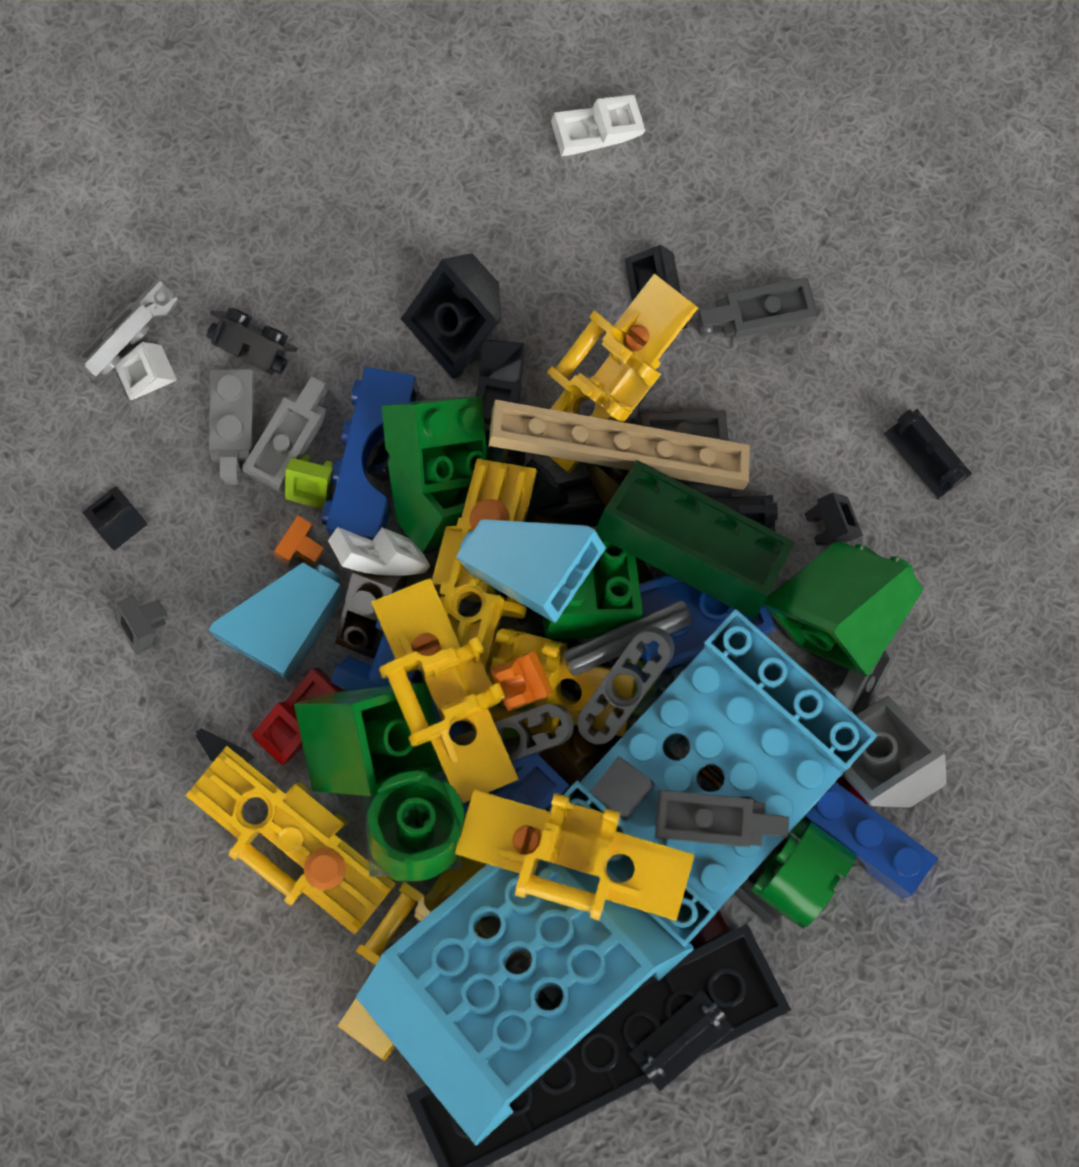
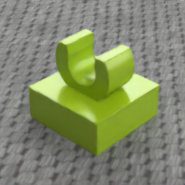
M304 455L300 460L291 457L285 469V500L323 509L326 500H330L332 494V462L326 460L323 466L311 463L309 455Z

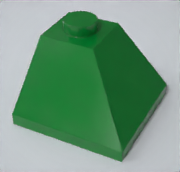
M390 456L388 468L397 523L422 553L441 547L446 526H457L458 518L462 517L470 486L417 494Z

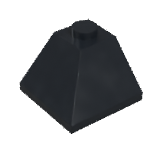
M473 253L442 259L401 318L404 324L452 379L457 378L502 319L499 282Z

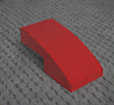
M312 668L286 701L277 703L251 735L281 765H286L303 748L294 704L329 693L343 691L337 685L330 683L331 679L319 668Z

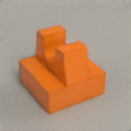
M297 515L274 550V559L289 566L296 556L314 567L323 554L324 547L308 537L312 532L313 524Z
M535 650L490 669L495 683L500 684L505 695L503 702L508 712L553 693Z

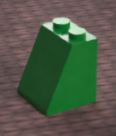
M836 541L771 593L763 605L797 647L868 677L924 589L913 574L914 568L905 560L896 556H892L890 559L878 556L873 550L862 544H856L853 547Z
M425 681L412 682L411 686L430 727L436 724L430 692ZM391 685L333 692L294 704L312 791L373 796L378 793V789L385 781L400 773L420 771L429 773V776L443 771L430 741L412 747L408 738L412 733Z

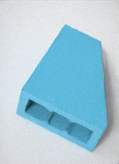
M481 519L476 528L470 531L462 540L460 551L456 558L471 575L556 623L606 547L596 531L588 526Z
M302 563L213 622L209 631L217 640L290 682L345 596L341 584L338 583L340 577L320 564L317 565L316 569H313Z

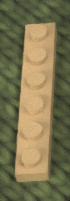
M495 400L492 408L488 446L630 470L636 460L671 478L744 490L749 483L750 445L501 400Z

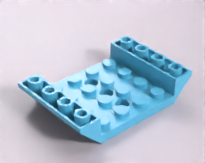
M735 609L705 641L704 649L586 777L580 783L576 781L564 796L569 797V803L604 813L608 807L592 795L590 791L618 756L655 783L656 786L627 822L620 817L617 832L695 855L677 921L649 913L685 948L784 837L763 835L762 846L750 845V848L655 838L659 790L751 798L755 802L765 803V815L789 817V833L878 735ZM672 735H682L689 742V753L681 760H671L663 752L665 740ZM706 766H715L723 773L724 783L715 792L704 791L697 783V774ZM618 854L609 859L606 871L608 876L615 882L623 883L632 877L635 866L630 857Z
M543 860L538 861L535 876L594 894L597 892L600 878ZM487 864L382 954L356 998L473 1143L478 1145L513 1113L509 1104L647 979L652 975L658 981L694 950L693 946L688 943L684 948L649 913L606 900L601 918L598 921L591 919V913L529 894H526L525 898L516 896L515 890L520 874ZM487 916L498 918L501 921V927L496 936L484 939L476 935V925L482 918ZM516 951H525L532 956L531 966L522 974H512L506 970L508 957ZM555 986L563 991L564 998L561 1005L551 1011L538 1007L537 997L540 991L546 987Z

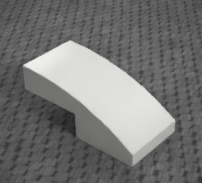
M635 95L596 99L593 108L554 112L551 120L561 157L622 143L641 136L645 132Z
M337 527L328 540L341 566L355 571L385 576H403L426 573L430 567L424 554L411 539L385 528H381L372 541Z

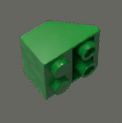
M482 396L444 397L381 405L385 449L417 494L470 486L476 460H487Z
M601 539L606 549L557 622L554 623L543 616L545 638H591L641 617L643 610L636 557Z

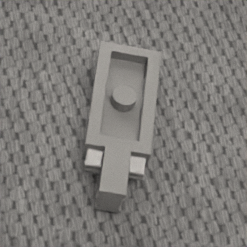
M155 280L135 302H130L75 360V364L86 374L94 377L99 373L102 375L107 374L120 361L121 357L118 353L128 343L131 345L137 343L148 332L149 327L146 324L153 316L167 315L177 301V297L161 281Z
M253 369L210 370L209 451L212 463H220V479L224 481V485L241 484V462H246L254 449L255 374Z
M311 376L300 395L293 392L289 398H283L243 465L242 471L244 474L282 493L285 488V469L291 457L300 460L304 456L324 422L323 419L327 410L322 405L330 393L325 382Z

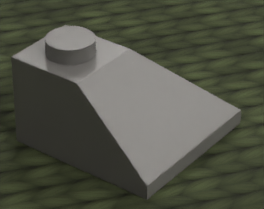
M889 696L856 715L878 736L842 775L870 806L911 808L947 785L945 753Z

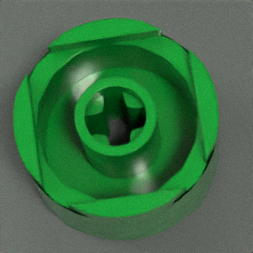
M409 771L395 775L385 781L378 789V793L372 800L368 811V844L376 863L393 880L402 882L431 879L443 873L456 861L458 855L454 853L461 837L460 834H462L461 830H463L464 823L463 804L456 790L443 780L441 782L429 777V773L420 771ZM415 824L417 829H414L413 826L408 825Z
M803 817L786 837L788 840L782 848L777 847L762 868L764 871L750 889L757 897L802 929L805 926L808 927L835 894L834 888L838 884L840 877L845 879L857 857V854Z

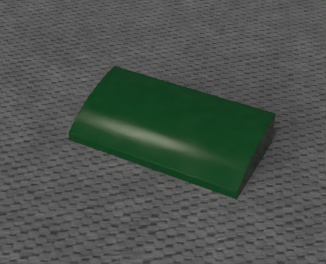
M636 460L606 506L595 530L601 539L753 619L756 618L795 543Z

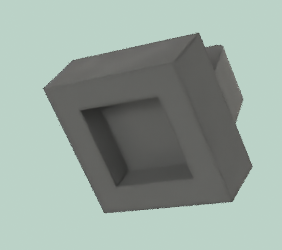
M134 595L117 602L116 621L135 654H140L151 648L154 631L166 624L163 618L167 617V613L160 601L155 600L139 606Z

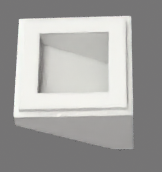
M141 342L121 358L115 366L129 400H134L177 380L162 346L158 344Z

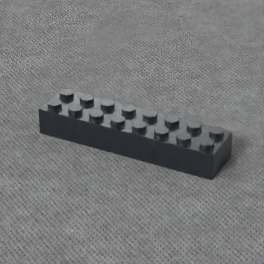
M748 924L691 951L659 981L653 975L516 1097L509 1104L513 1113L478 1145L473 1143L427 1085L406 1095L438 1167H486L652 1082L629 1052L701 991L707 995L711 1002L716 1003L725 1014V1019L734 1028L705 1054L791 1011Z

